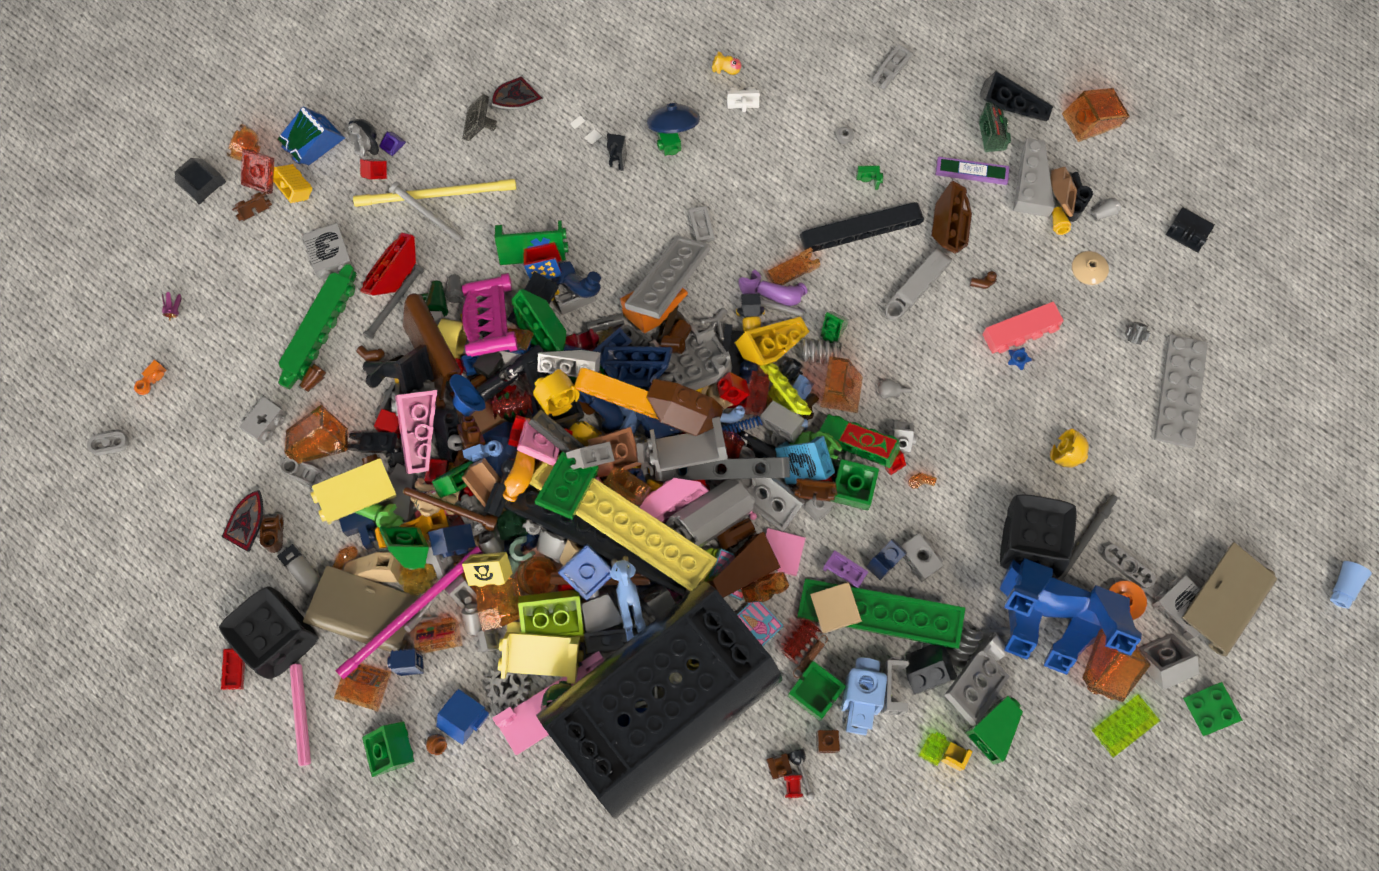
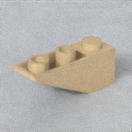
M376 552L346 562L343 571L373 582H398L402 565L391 553Z

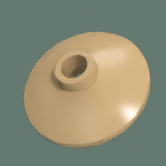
M1085 251L1074 258L1072 271L1080 282L1087 285H1096L1106 279L1109 273V266L1102 255L1092 251Z

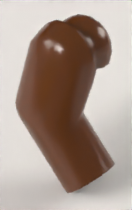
M989 271L987 276L982 279L972 277L970 286L987 289L995 284L997 274Z

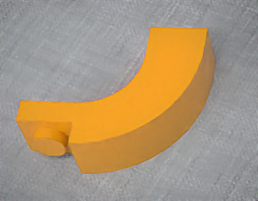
M440 509L438 513L428 517L421 515L415 520L401 524L399 527L420 528L427 541L430 539L428 532L449 526L445 511ZM377 527L375 533L379 549L387 548L380 528Z

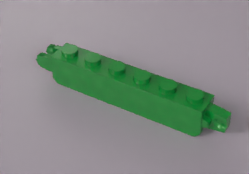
M351 264L344 265L339 274L335 272L329 274L278 362L279 367L282 369V374L278 381L280 386L290 390L298 379L302 381L313 360L318 358L319 349L322 344L327 342L328 334L336 326L340 313L344 312L349 297L354 295V281L357 273Z

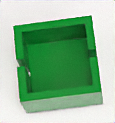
M812 661L787 697L818 721H821L846 685Z

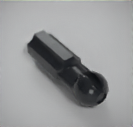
M508 458L502 463V479L494 484L484 512L497 517L501 516L507 501L503 497V493L506 491L504 482L513 467L515 459Z

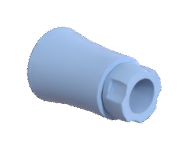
M1343 561L1330 601L1339 607L1349 609L1365 582L1372 575L1371 571L1360 564Z

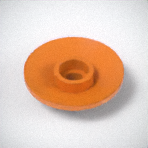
M1119 581L1109 588L1112 592L1130 598L1129 607L1133 620L1142 616L1147 607V598L1140 586L1131 581Z

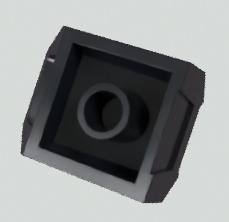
M190 158L175 171V183L198 205L204 202L217 188L226 183L223 176L217 170L199 158Z

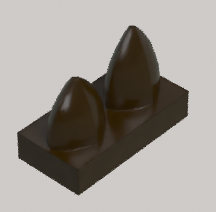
M678 305L661 323L656 340L658 343L662 342L664 335L670 334L673 325L679 320L686 321L682 313L678 311Z

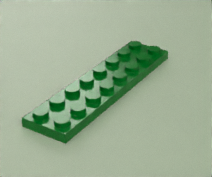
M805 578L797 618L819 623L810 594L838 586L839 584ZM851 587L862 622L846 626L845 628L959 649L966 607Z

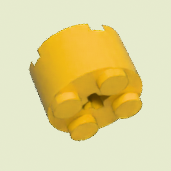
M561 369L554 371L553 374L545 378H539L535 382L536 387L533 392L534 397L547 415L552 414L553 416H558L573 407L571 403L574 400L577 402L580 396L579 391L574 388V384L568 375Z

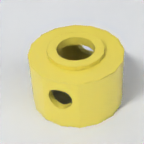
M443 318L439 322L438 327L454 358L460 359L467 342L463 322Z

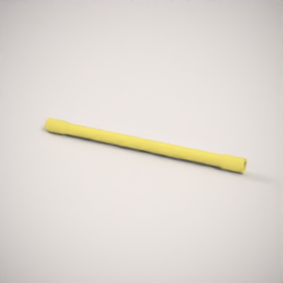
M508 179L497 182L406 192L414 199L490 191L516 190L515 179ZM392 193L353 196L355 207L405 201L398 194Z

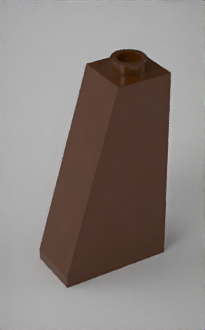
M764 531L754 534L706 581L723 598L781 568Z

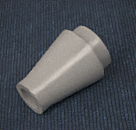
M1109 198L1097 209L1093 210L1092 215L1096 221L1117 215L1121 211V205L1116 198Z

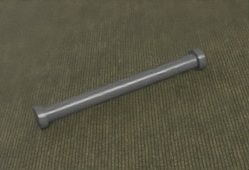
M414 265V270L370 328L363 332L364 336L370 340L374 338L373 335L419 274L424 272L421 266Z

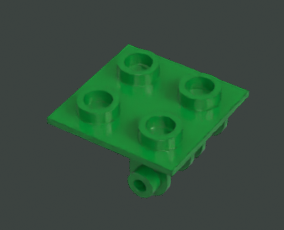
M1223 682L1183 698L1203 737L1243 721Z

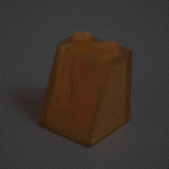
M1114 88L1083 91L1062 113L1078 142L1118 128L1130 117Z
M829 357L820 407L858 413L863 377L849 359Z
M323 405L318 406L286 430L284 452L288 458L295 460L298 464L343 453L348 450V428Z
M1101 628L1082 678L1091 693L1101 694L1110 700L1115 699L1123 702L1151 664L1137 645L1131 656L1119 652L1117 649L1106 647V635Z

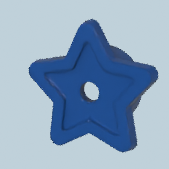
M1024 347L1016 351L1009 350L1011 359L1008 365H1016L1020 370H1023L1025 363L1032 361L1025 352Z

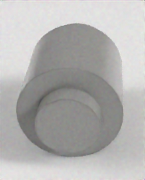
M468 604L461 610L463 627L468 635H478L477 632L481 631L484 627L482 608L476 604Z

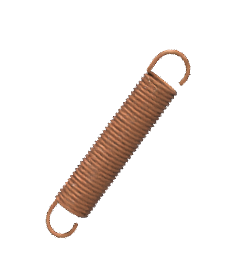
M821 637L796 669L802 673L806 671L825 646L820 641Z

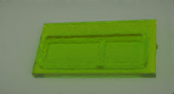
M1137 694L1091 731L1114 758L1159 723L1160 720L1141 696Z

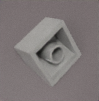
M1174 634L1138 648V652L1151 678L1163 690L1199 675L1197 655Z

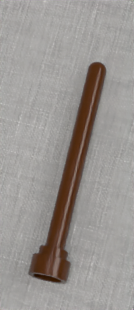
M409 487L403 490V493L407 496L482 523V526L489 531H493L498 519L495 515L483 516Z

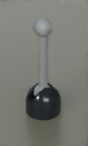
M804 748L788 753L791 762L799 766L808 792L807 798L813 800L815 794L811 791L803 767L806 759Z

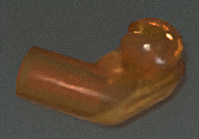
M919 472L910 477L908 484L912 489H917L923 484L934 487L937 477Z

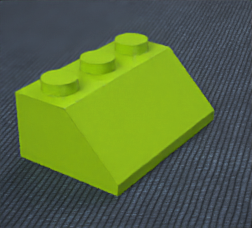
M576 590L518 597L521 633L567 637L584 635L580 594Z

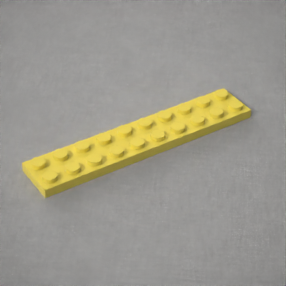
M543 462L533 474L530 484L541 491L554 466ZM595 478L576 512L577 516L690 591L702 583L717 563V558Z

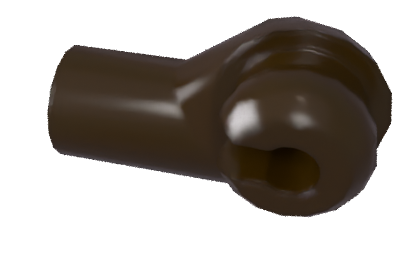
M814 393L804 400L812 411L810 415L801 414L807 420L814 417L812 406L819 401L818 396Z

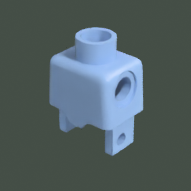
M857 658L855 668L850 670L845 679L846 687L843 692L841 708L842 711L849 710L846 732L866 736L867 730L872 729L874 715H878L884 707L887 676L880 672L881 662L875 659ZM859 684L865 685L867 690L862 689Z

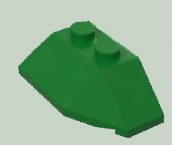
M524 289L519 290L511 299V303L514 306V314L518 326L524 334L532 337L531 346L534 347L538 344L544 352L564 351L567 331L548 302Z

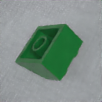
M841 459L835 479L837 495L835 500H831V502L868 511L872 503L879 468Z
M380 526V532L387 549L404 568L411 570L425 568L429 546L420 528Z
M404 721L383 725L362 737L372 777L415 762L414 753L408 738V730Z

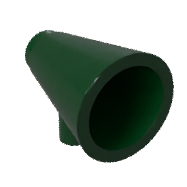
M432 281L429 292L421 295L430 311H442L445 317L449 311L442 282Z

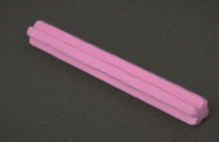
M301 664L290 665L298 764L299 766H306L311 764L303 672Z

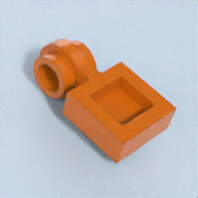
M154 360L141 373L144 377L135 383L134 390L139 395L148 394L151 389L150 383L155 384L156 381L161 380L167 370Z

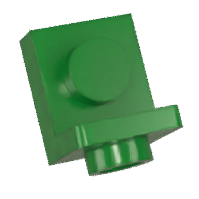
M858 166L856 180H861L862 182L874 180L875 190H878L880 184H883V173H880V166Z

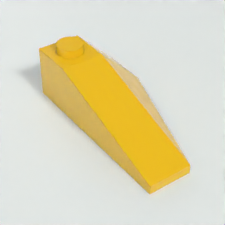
M800 316L746 331L735 344L743 359L763 366L776 362L805 337L809 330Z

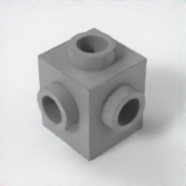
M894 421L893 430L889 431L888 435H892L899 440L900 450L903 453L911 452L912 445L916 444L917 435L914 434V424Z

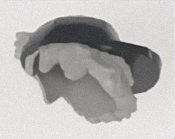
M350 118L348 129L351 134L348 140L354 142L355 153L361 157L365 156L367 151L372 155H377L379 147L376 142L377 133L373 125L364 119Z

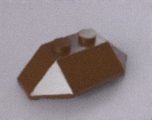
M951 181L935 204L931 236L943 248L956 254L968 246L972 211L966 195L967 189L955 181Z
M658 379L652 380L646 397L661 423L695 437L713 429L712 419L716 417L721 418L724 409L712 397L681 384Z

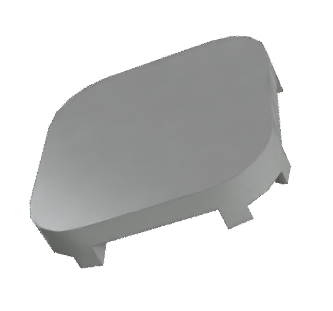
M696 324L691 325L692 330L685 340L684 352L682 354H671L669 366L658 380L674 382L690 389L698 390L718 382L731 372L732 364L729 351H725L715 336L714 329L711 326L708 329L698 328ZM656 339L649 342L650 347H661V343L658 344Z

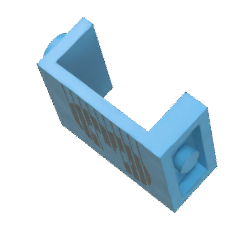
M824 436L816 437L811 442L789 445L787 441L775 448L777 457H790V477L785 478L786 485L796 484L797 478H809L817 481L826 480L835 473Z

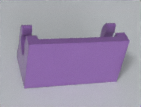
M835 550L823 568L825 572L829 569L854 585L855 588H859L868 574L867 570Z

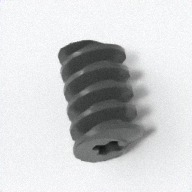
M966 621L963 622L964 628H962L959 649L946 647L953 666L961 668L965 667L967 661L970 660L971 654L974 653L975 647L979 644L978 641L983 637L978 628Z

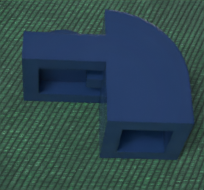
M356 513L339 519L342 532L347 537L360 533L363 546L367 550L375 548L374 541H376L374 531L370 530L377 527L374 520Z

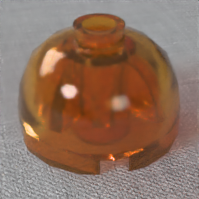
M240 124L239 127L242 129L235 131L228 147L232 151L227 153V156L234 160L247 161V151L259 154L261 146L258 145L259 138L257 133L250 127Z
M539 556L524 560L517 570L516 579L518 586L528 595L550 593L555 587L554 584L550 583V574L557 572L556 566L550 559Z

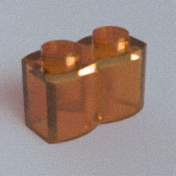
M784 572L771 573L743 587L741 591L746 603L765 602L771 599L774 594L786 591L789 583Z

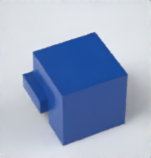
M458 689L439 711L436 727L463 745L471 736L473 730L477 732L489 717V712L484 710L485 707Z

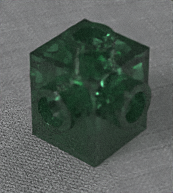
M503 511V514L497 519L500 539L514 541L516 538L528 535L526 528H523V523H526V519L511 511Z

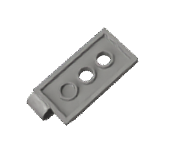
M740 445L731 459L756 457L750 448ZM759 462L756 469L759 473L763 474L766 470L761 467L762 462ZM776 478L739 479L743 487L755 499L753 509L782 532L787 529L806 502L802 498L795 496L791 489ZM760 488L767 491V497H763L760 494ZM776 500L782 503L783 509H778L776 507Z

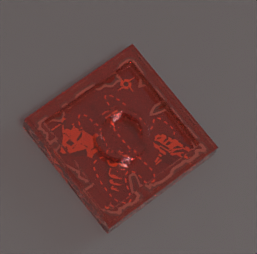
M242 149L241 185L266 194H272L274 158L249 149Z

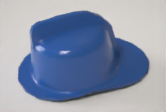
M452 375L450 385L455 393L453 398L454 407L465 417L471 416L475 411L484 410L486 406L485 401L475 390L472 383L462 375Z

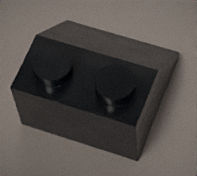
M931 644L905 655L906 661H909V665L906 667V676L914 695L952 682L957 678L945 646Z

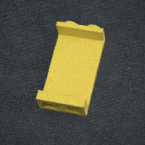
M506 632L503 639H500L499 651H502V658H499L498 671H501V678H505L508 672L567 677V683L575 684L578 674L580 637Z

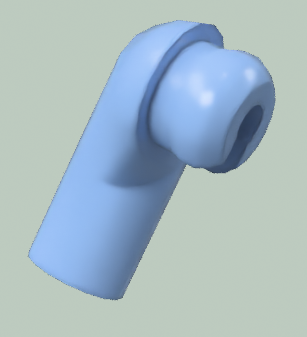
M739 405L729 414L722 413L720 422L729 424L738 422L743 418L745 408Z

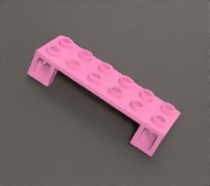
M599 651L582 661L583 665L578 668L576 682L604 661ZM567 677L561 678L552 685L559 684V681H567ZM550 686L513 709L509 707L492 718L501 729L515 755L520 754L549 735L536 717V714L541 711L543 695Z

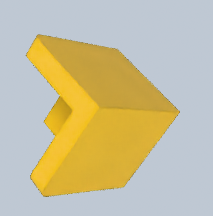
M950 742L941 761L961 771L965 769L973 751L970 749L965 750Z

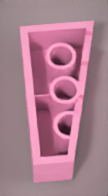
M437 390L395 396L407 474L429 471Z

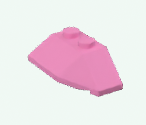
M673 478L666 481L656 491L650 492L641 501L640 508L660 522L666 523L673 514L708 492V489L698 481Z

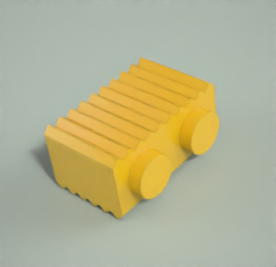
M294 164L274 167L272 181L291 204L309 199L312 186L304 179V176L296 169V166L294 167Z

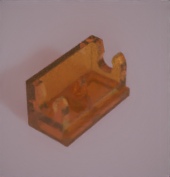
M614 467L603 481L605 485L626 500L639 506L642 505L652 488L623 467H620L619 470L617 467Z

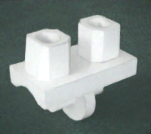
M737 87L730 88V91H727L728 109L742 108V112H746V108H759V90H756L755 87H748L746 90L741 91Z

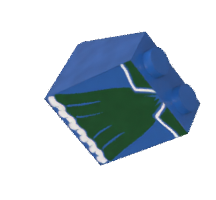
M304 106L278 137V140L282 143L281 147L293 155L292 159L295 162L308 166L345 139L341 132L323 114Z

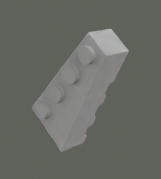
M1027 138L1021 152L1013 211L1050 217L1055 207L1045 141Z

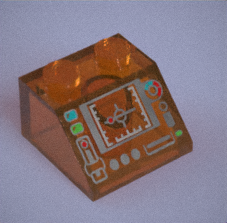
M360 663L345 679H340L334 699L378 712L392 672Z

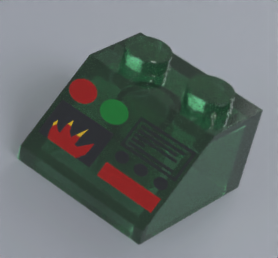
M990 102L985 103L979 119L984 151H1005L1008 144L1011 143V135L1007 131L1008 120L1007 117H1004L1003 110Z

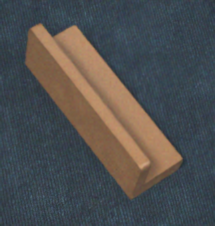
M485 458L470 464L462 476V480L484 507L494 484L501 481V478ZM505 508L503 509L501 516L497 519V522L501 520L504 513L508 510H506Z

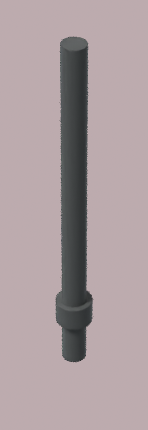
M1112 494L1105 505L1099 508L1097 511L1098 515L1073 550L1068 568L1061 577H1056L1055 579L1064 580L1101 523L1111 514V509L1118 500L1117 496Z

